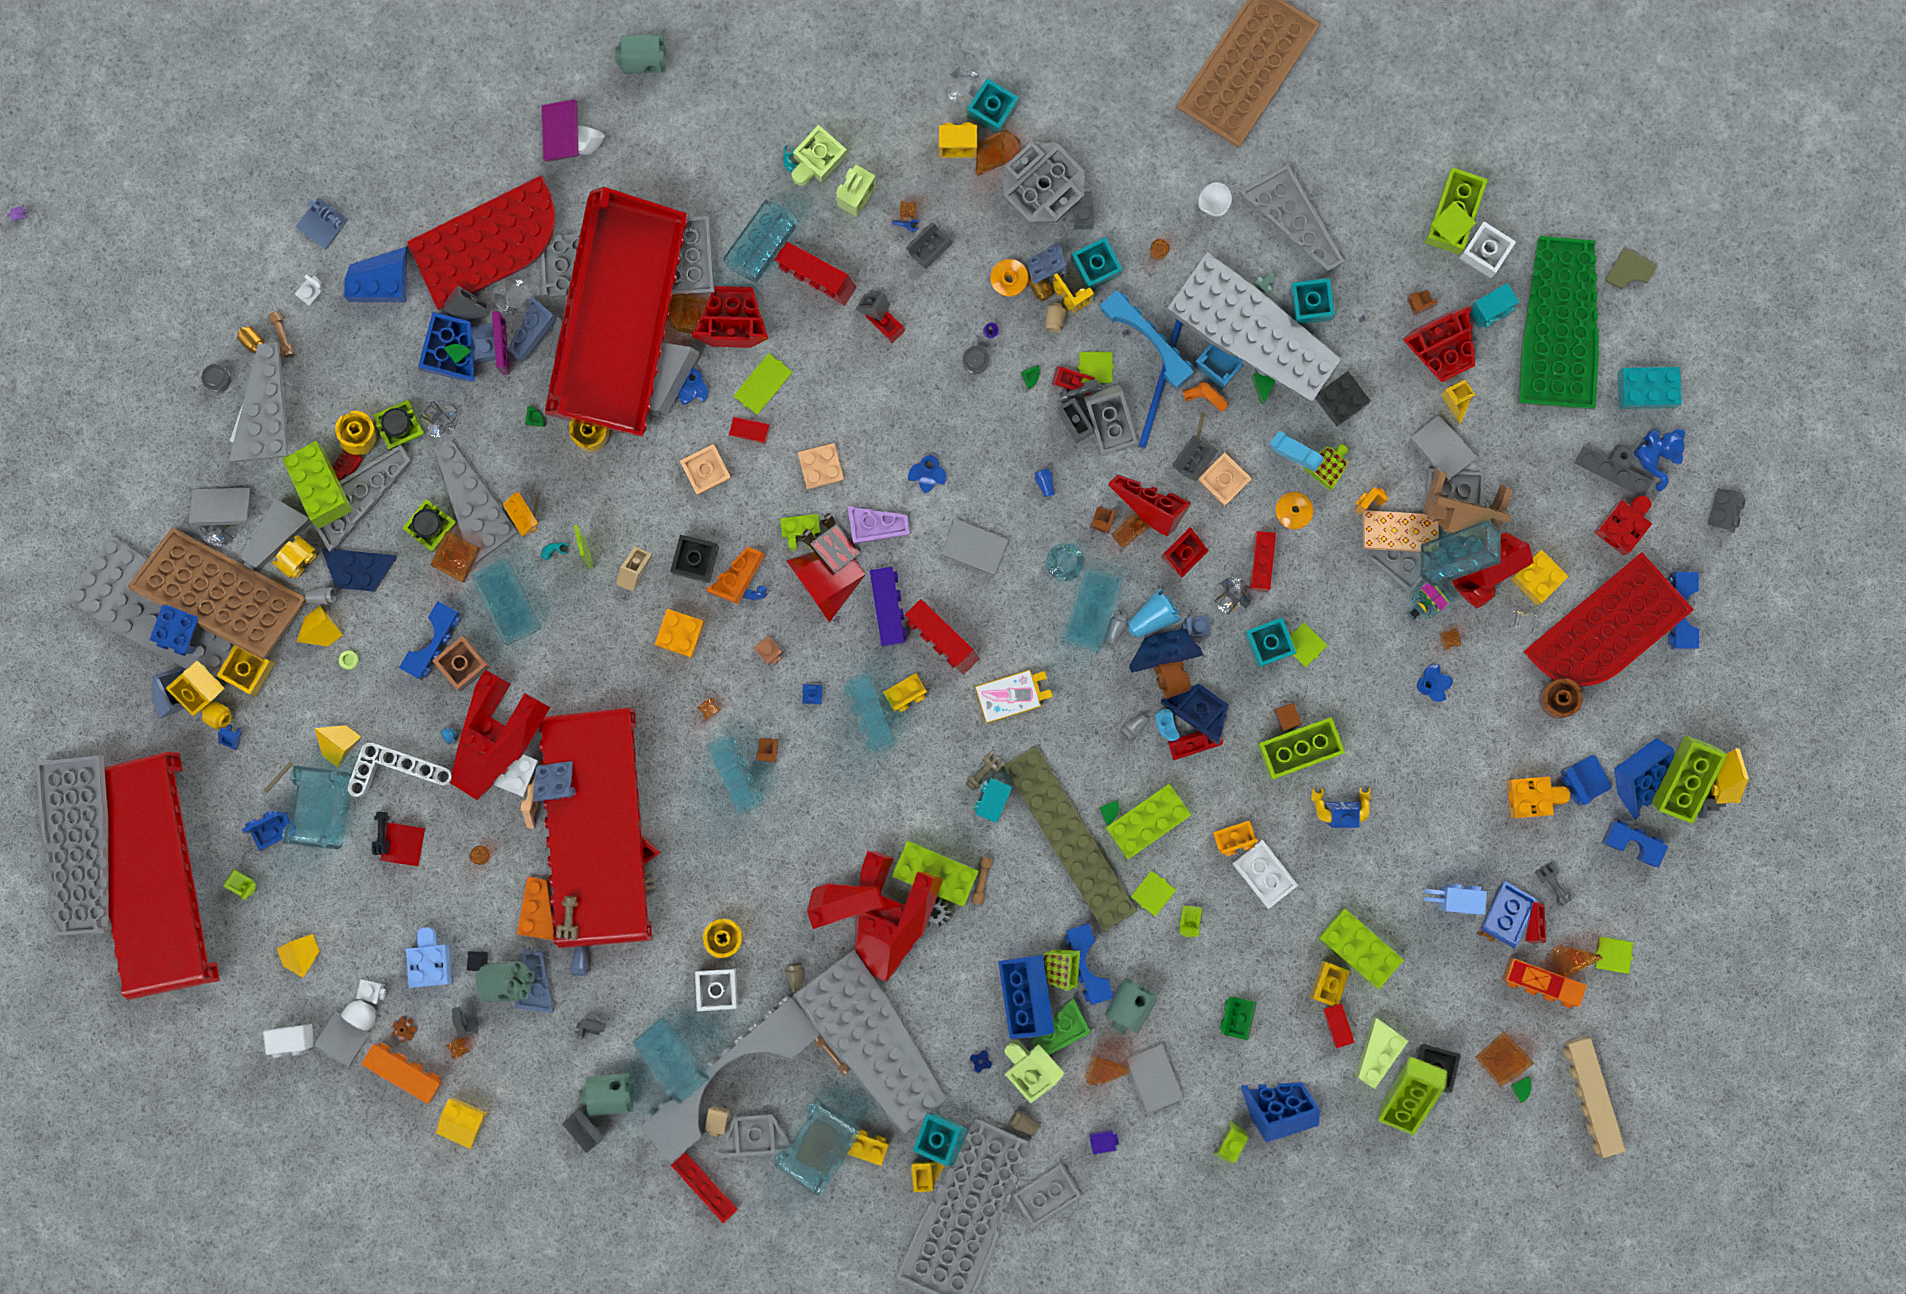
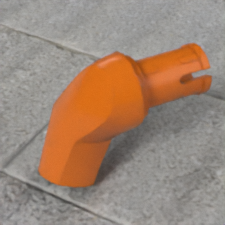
M1205 381L1199 382L1198 386L1182 391L1186 402L1202 397L1208 400L1220 412H1223L1229 405L1222 394Z

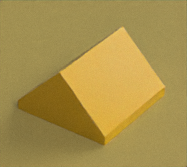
M1321 961L1309 998L1331 1006L1339 1004L1350 971Z

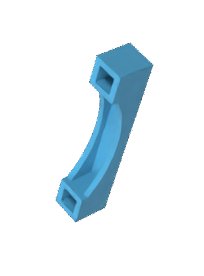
M1116 290L1100 304V310L1112 323L1118 321L1127 324L1150 340L1163 360L1166 369L1164 378L1176 391L1179 390L1194 376V367L1189 361L1186 360L1184 362L1181 359L1180 352L1174 346L1171 348L1167 344V338L1162 333L1158 334L1154 330L1155 326L1150 320H1144L1141 316L1142 312L1136 306L1132 307L1128 303L1130 300L1123 292L1120 294Z

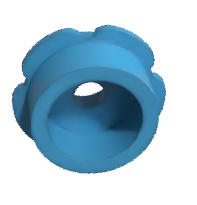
M445 727L440 732L447 745L452 742L455 744V739L457 738L453 728L448 729V727Z

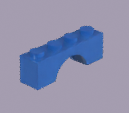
M1673 572L1668 577V581L1685 600L1691 594L1699 591V572ZM1684 618L1671 629V633L1668 635V644L1671 645L1672 650L1699 649V629L1693 627Z
M437 601L428 616L434 628L432 642L421 651H408L399 668L420 680L427 678L432 671V668H430L433 663L432 660L442 653L440 649L443 644L446 645L451 638L449 633L452 628H456L461 621V618H459L460 613Z
M1089 923L1066 930L1067 935H1064L1067 946H1071L1072 950L1080 951L1078 980L1080 984L1084 983L1086 990L1083 991L1086 1002L1090 1001V1004L1094 1005L1114 998L1108 979L1094 976L1086 965L1087 951L1095 943Z

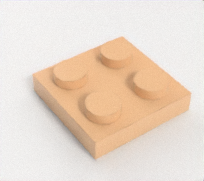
M835 443L798 452L807 490L844 481Z
M714 444L680 460L697 496L731 479Z
M1224 452L1202 474L1198 481L1225 507L1252 478Z

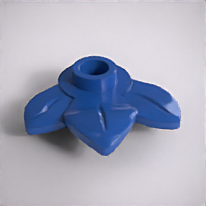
M691 369L679 392V399L683 405L688 404L695 397L703 402L707 399L708 387L702 382V374L697 369ZM691 375L696 376L694 381L689 380Z
M928 455L922 458L919 464L911 467L908 480L919 481L921 490L924 493H928L934 488L935 483L945 484L946 473L939 467L938 459ZM932 462L933 467L927 468L926 463Z
M1432 664L1425 669L1424 676L1418 680L1417 689L1421 694L1429 695L1433 701L1442 702L1446 700L1444 691L1452 686L1453 679L1449 675L1441 674L1439 664ZM1426 682L1429 683V688L1426 687Z

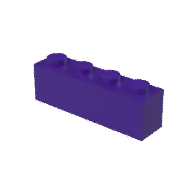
M892 567L870 570L881 646L887 647L904 644V639L908 638L906 627L902 628L901 620L905 619L903 609H899L898 602L902 600L900 590H896L895 583L899 582L897 571H893Z

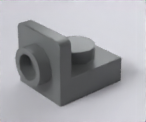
M1705 799L1698 813V818H1707V807L1708 811H1720V807H1726V803L1717 804L1716 799Z
M460 1006L452 1008V1023L459 1038L477 1034V1017L468 1019L466 1013H462Z
M585 1018L581 1019V1022H577L575 1033L578 1034L577 1039H583L585 1029H588V1033L599 1035V1032L605 1031L606 1023Z

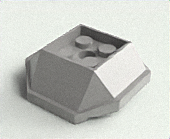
M1031 141L1004 166L1003 197L1029 224L1056 223L1084 197V170L1059 144ZM1044 181L1047 182L1049 186L1047 188H1041L1039 186V183Z

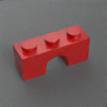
M1256 531L1254 533V555L1252 570L1250 571L1249 590L1268 592L1271 589L1276 533Z

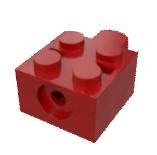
M1638 496L1634 498L1630 505L1623 500L1619 501L1594 533L1623 556L1629 554L1653 524L1644 517L1652 506L1650 499L1646 496Z

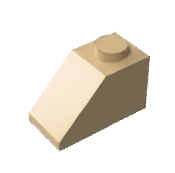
M634 546L620 567L616 585L634 592L652 553Z
M713 1105L709 1108L705 1130L709 1131V1135L720 1137V1134H725L731 1110Z

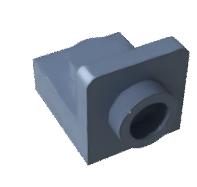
M1186 617L1185 622H1182V629L1190 637L1210 636L1209 617Z

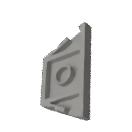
M774 1114L733 1117L718 1158L793 1153L794 1149Z

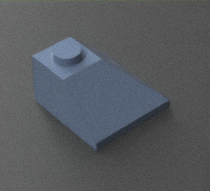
M493 323L471 326L473 364L496 361Z
M183 667L152 676V702L160 718L185 709L166 689L169 684L186 670Z

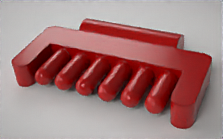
M343 449L342 452L344 454L341 453L340 457L337 458L339 462L335 461V465H332L333 469L337 471L335 473L338 479L342 480L345 475L349 476L354 473L363 461V458L359 455L350 454Z

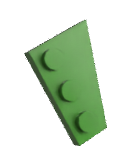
M1073 998L1052 1019L1054 1033L1037 1036L1030 1043L1033 1048L1039 1044L1050 1055L1091 1033Z

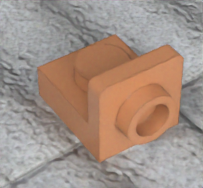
M769 636L754 647L768 666L771 663L774 666L782 659L781 655L783 652Z

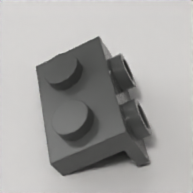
M931 222L909 243L906 249L916 262L927 269L952 244V241Z
M1193 435L1174 461L1173 467L1181 475L1197 482L1218 450Z
M1717 488L1708 521L1709 526L1728 529L1730 532L1735 533V529L1740 525V511L1745 507V499L1741 492Z
M578 1109L562 1125L582 1150L588 1153L604 1139L602 1137L603 1132L597 1125H592L589 1121L591 1117L585 1110L581 1111Z

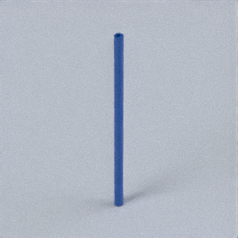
M1177 319L1169 342L1171 348L1173 346L1176 348L1183 325ZM1164 363L1139 442V446L1146 448L1166 382L1164 378V373L1166 372Z

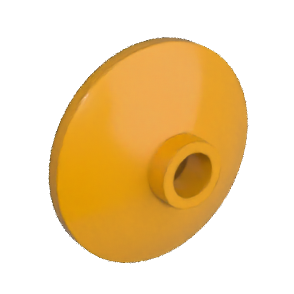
M1005 259L993 267L990 280L992 287L997 293L1012 297L1020 294L1026 288L1028 273L1024 265L1019 261ZM1011 276L1013 281L1007 282L1005 280L1006 277Z
M1289 492L1278 500L1275 508L1276 517L1286 528L1301 529L1311 521L1313 505L1306 495L1299 492ZM1292 507H1298V513H1294Z

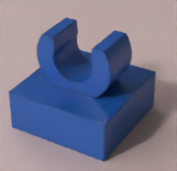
M803 684L802 704H822V685Z
M231 724L226 729L221 727L218 732V743L237 750L240 744L241 729L239 728L237 732H232Z

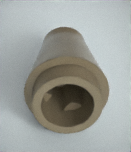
M801 963L786 965L787 970H785L792 993H796L803 988L804 968H802Z
M1016 1110L1009 1121L1013 1129L1033 1136L1039 1129V1125L1023 1111L1019 1112Z

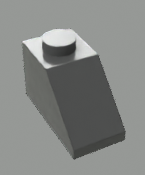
M1084 192V197L1073 207L1074 229H1093L1092 192Z
M457 285L445 301V311L451 317L467 320L488 316L490 314V304Z

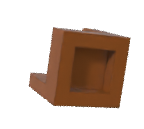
M1428 290L1420 293L1415 292L1407 298L1414 316L1438 304L1437 300H1432Z
M1097 507L1090 528L1108 534L1116 510L1110 511Z
M1294 703L1273 710L1281 732L1302 724Z
M760 738L756 761L776 763L778 739Z

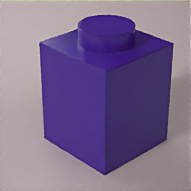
M1112 1129L1089 1133L1093 1155L1116 1151V1145H1119L1117 1133L1113 1134Z

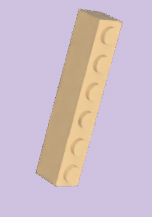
M1583 1037L1564 1043L1563 1053L1571 1064L1569 1072L1572 1079L1575 1078L1577 1084L1575 1092L1578 1098L1581 1097L1583 1105H1580L1583 1116H1587L1589 1123L1586 1124L1589 1135H1592L1594 1143H1592L1594 1153L1598 1154L1599 1157L1606 1158L1626 1152L1591 1038Z

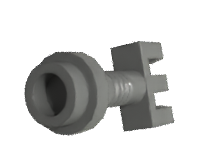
M1097 380L1085 382V386L1071 391L1065 388L1059 395L1061 401L1066 403L1071 398L1081 394L1098 392L1103 389V385Z
M1550 862L1548 863L1551 869L1550 872L1546 866H1543L1541 869L1545 875L1543 876L1539 870L1535 871V874L1541 883L1549 882L1559 897L1556 900L1557 903L1563 906L1571 901L1570 893L1565 894L1554 877L1559 872L1554 864Z

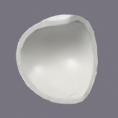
M578 126L579 154L590 155L600 147L604 134L593 128Z
M1219 182L1209 184L1199 196V208L1211 216L1224 215L1232 202L1230 190L1226 185Z
M357 1000L345 1007L341 1017L361 1030L371 1031L375 1024L376 1011L370 1003L364 1000Z

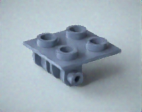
M317 198L315 201H309L308 206L310 208L295 228L326 249L348 219L320 198Z
M1059 243L1026 260L1033 284L1054 273H1057L1061 279H1064L1067 275V270L1065 269L1067 264Z
M573 762L536 766L533 801L543 802L549 799L571 798L572 795H575V789L571 788Z

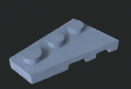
M531 297L529 301L531 303L528 312H524L522 317L524 319L522 326L516 330L508 348V351L522 363L557 319L553 313L534 297Z
M523 950L521 962L525 963L529 971L534 973V980L532 981L528 997L524 1000H515L514 1008L554 1013L544 952Z

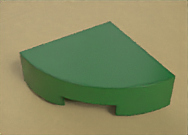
M452 344L444 348L456 364L472 353L467 347L459 344Z
M1038 365L1021 372L1028 390L1033 388L1038 381L1040 375Z
M527 406L525 425L545 427V421L541 413L535 408Z
M1117 800L1099 807L1106 825L1112 823L1118 814L1119 804Z
M1529 1076L1511 1085L1520 1103H1523L1530 1095L1531 1080Z

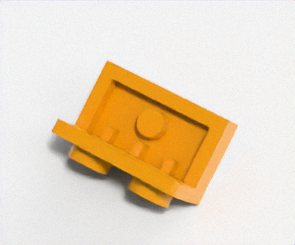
M1373 487L1357 499L1354 503L1357 505L1354 511L1361 514L1372 501L1381 507L1389 499L1386 496L1387 493L1379 487L1377 489Z
M520 492L513 493L503 503V506L523 537L535 532L538 522Z
M1250 820L1212 832L1219 854L1225 853L1226 857L1236 854V849L1242 847L1244 851L1254 848V843L1258 842Z

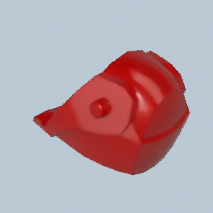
M1463 571L1451 580L1456 590L1474 608L1484 606L1495 597L1496 589L1494 586L1485 589L1465 578Z

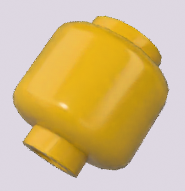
M217 701L207 704L202 709V721L216 730L221 729V727H227L231 722L230 709Z

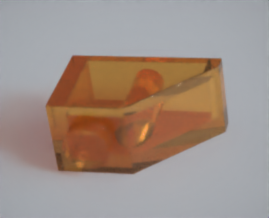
M1136 513L1111 535L1124 549L1147 531L1150 526Z

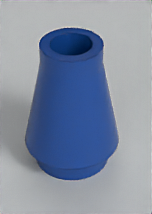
M1049 468L1035 472L1034 479L1041 489L1044 498L1054 495L1053 477Z

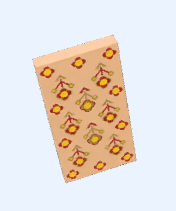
M1367 510L1362 512L1363 549L1426 553L1439 552V524L1437 521L1427 519V515Z

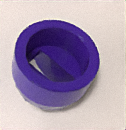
M988 323L983 328L984 336L990 339L996 337L999 333V328L995 323ZM989 326L992 327L990 335H988Z

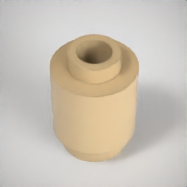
M1053 303L1048 306L1045 320L1046 330L1061 332L1067 309L1063 308L1064 305Z

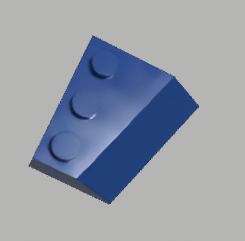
M432 312L418 365L419 370L456 380L475 382L473 353H470L456 364L444 350L449 345L459 344L467 347L472 352L470 321Z
M1657 738L1614 768L1617 794L1635 820L1640 816L1638 811L1643 805L1648 807L1652 803L1651 799L1654 793L1658 791L1674 758V748Z

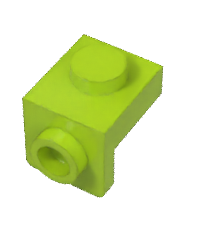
M234 868L223 883V887L238 894L243 900L251 897L256 890L254 880Z
M1182 906L1179 923L1180 935L1189 938L1199 937L1202 908Z

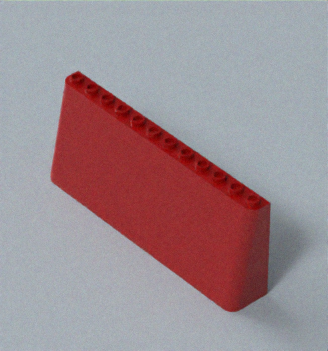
M601 187L589 193L545 404L546 415L633 436H643L647 428L645 423L646 417L650 412V397L654 392L653 382L658 373L657 362L662 352L660 348L661 342L665 337V322H667L669 317L668 307L673 297L671 293L672 287L676 282V267L680 262L679 252L684 242L683 232L687 226V213L607 187Z
M631 707L545 716L538 728L539 732L542 733V740L539 741L540 751H543L541 765L573 762L571 788L575 789V795H572L571 798L563 797L561 799L556 798L555 800L543 801L544 809H547L545 827L549 831V836L546 837L547 848H550L548 866L551 867L552 875H549L550 887L553 886V894L550 896L551 906H554L552 924L556 928V933L553 934V942L558 948L653 940L652 922L648 921L634 728H637L636 710ZM565 896H574L576 901H578V905L573 908L572 926L579 927L577 941L572 940L571 937L569 940L564 939V935L562 939L557 938V926L565 922L566 906L562 905V900H564Z
M163 752L104 767L108 809L109 919L112 927L111 936L115 944L114 955L118 961L117 972L122 984V996L127 1000H133L219 982L220 976L217 962L208 963L175 773L183 771L180 752Z

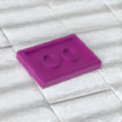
M572 99L542 105L543 161L550 162L579 156L578 108L576 100Z
M492 311L496 368L502 375H509L510 364L506 319L499 311Z

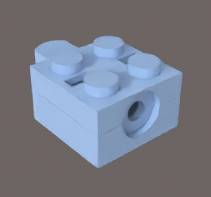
M1446 884V887H1440V891L1424 889V893L1440 895L1439 898H1423V901L1439 902L1438 910L1485 915L1487 891H1481V887L1465 886V889H1462V885Z
M424 927L417 931L418 947L406 949L409 988L451 984L449 944L437 945L436 931L433 928Z

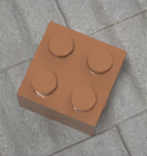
M464 636L458 638L432 660L458 691H463L482 675L485 669L488 670L490 668V665Z

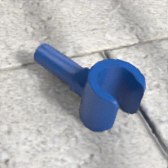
M916 219L910 222L892 221L893 225L906 227L910 232L918 230L911 227V223L919 224V221Z

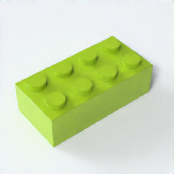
M1452 167L1446 176L1431 223L1453 201L1463 210H1467V214L1474 220L1488 179ZM1430 225L1424 243L1460 255L1465 249L1471 229L1452 247Z
M317 441L288 455V457L282 458L310 521L318 529L353 511L324 448Z
M1332 717L1256 744L1270 780L1345 753Z
M1685 735L1651 804L1660 812L1693 824L1727 754L1718 747Z
M1167 784L1109 824L1105 829L1126 860H1128L1189 818L1191 814L1172 786Z
M907 841L892 877L913 885L917 871L931 873L943 878L937 896L964 907L979 871Z
M1344 908L1339 910L1316 937L1375 989H1380L1404 961L1403 958Z
M1410 1057L1382 1100L1378 1121L1415 1135L1445 1089L1447 1071Z

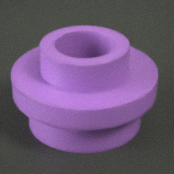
M15 207L10 209L11 212L7 214L11 221H17L27 218V209L22 210V207Z

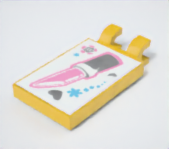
M1027 670L975 686L986 723L1041 707L1040 701L1052 698L1050 689L1040 692L1037 682L1047 679L1045 671L1032 675L1031 671Z

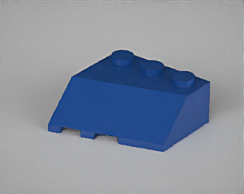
M407 246L350 264L345 276L344 298L349 302H406Z
M1303 1083L1278 1084L1277 1088H1267L1266 1084L1259 1085V1089H1249L1248 1085L1241 1086L1249 1116L1266 1143L1319 1126L1320 1109Z

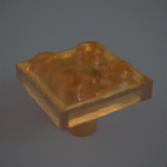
M446 531L430 565L460 582H465L481 548L450 531Z

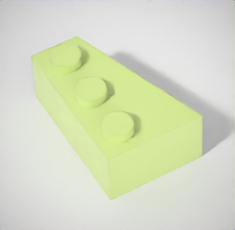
M1373 1017L1355 1076L1375 1089L1408 1041L1379 1019Z

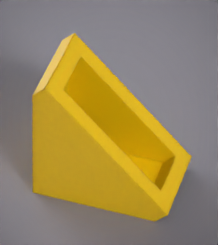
M1466 379L1447 388L1441 394L1460 425L1472 397L1475 396Z
M319 605L304 617L296 642L329 647L342 637L343 634L322 606Z
M347 725L314 728L322 756L337 768L361 738L360 735Z
M313 934L290 941L277 948L283 967L304 978L320 952Z
M934 1160L911 1162L914 1193L933 1191V1185L945 1165Z

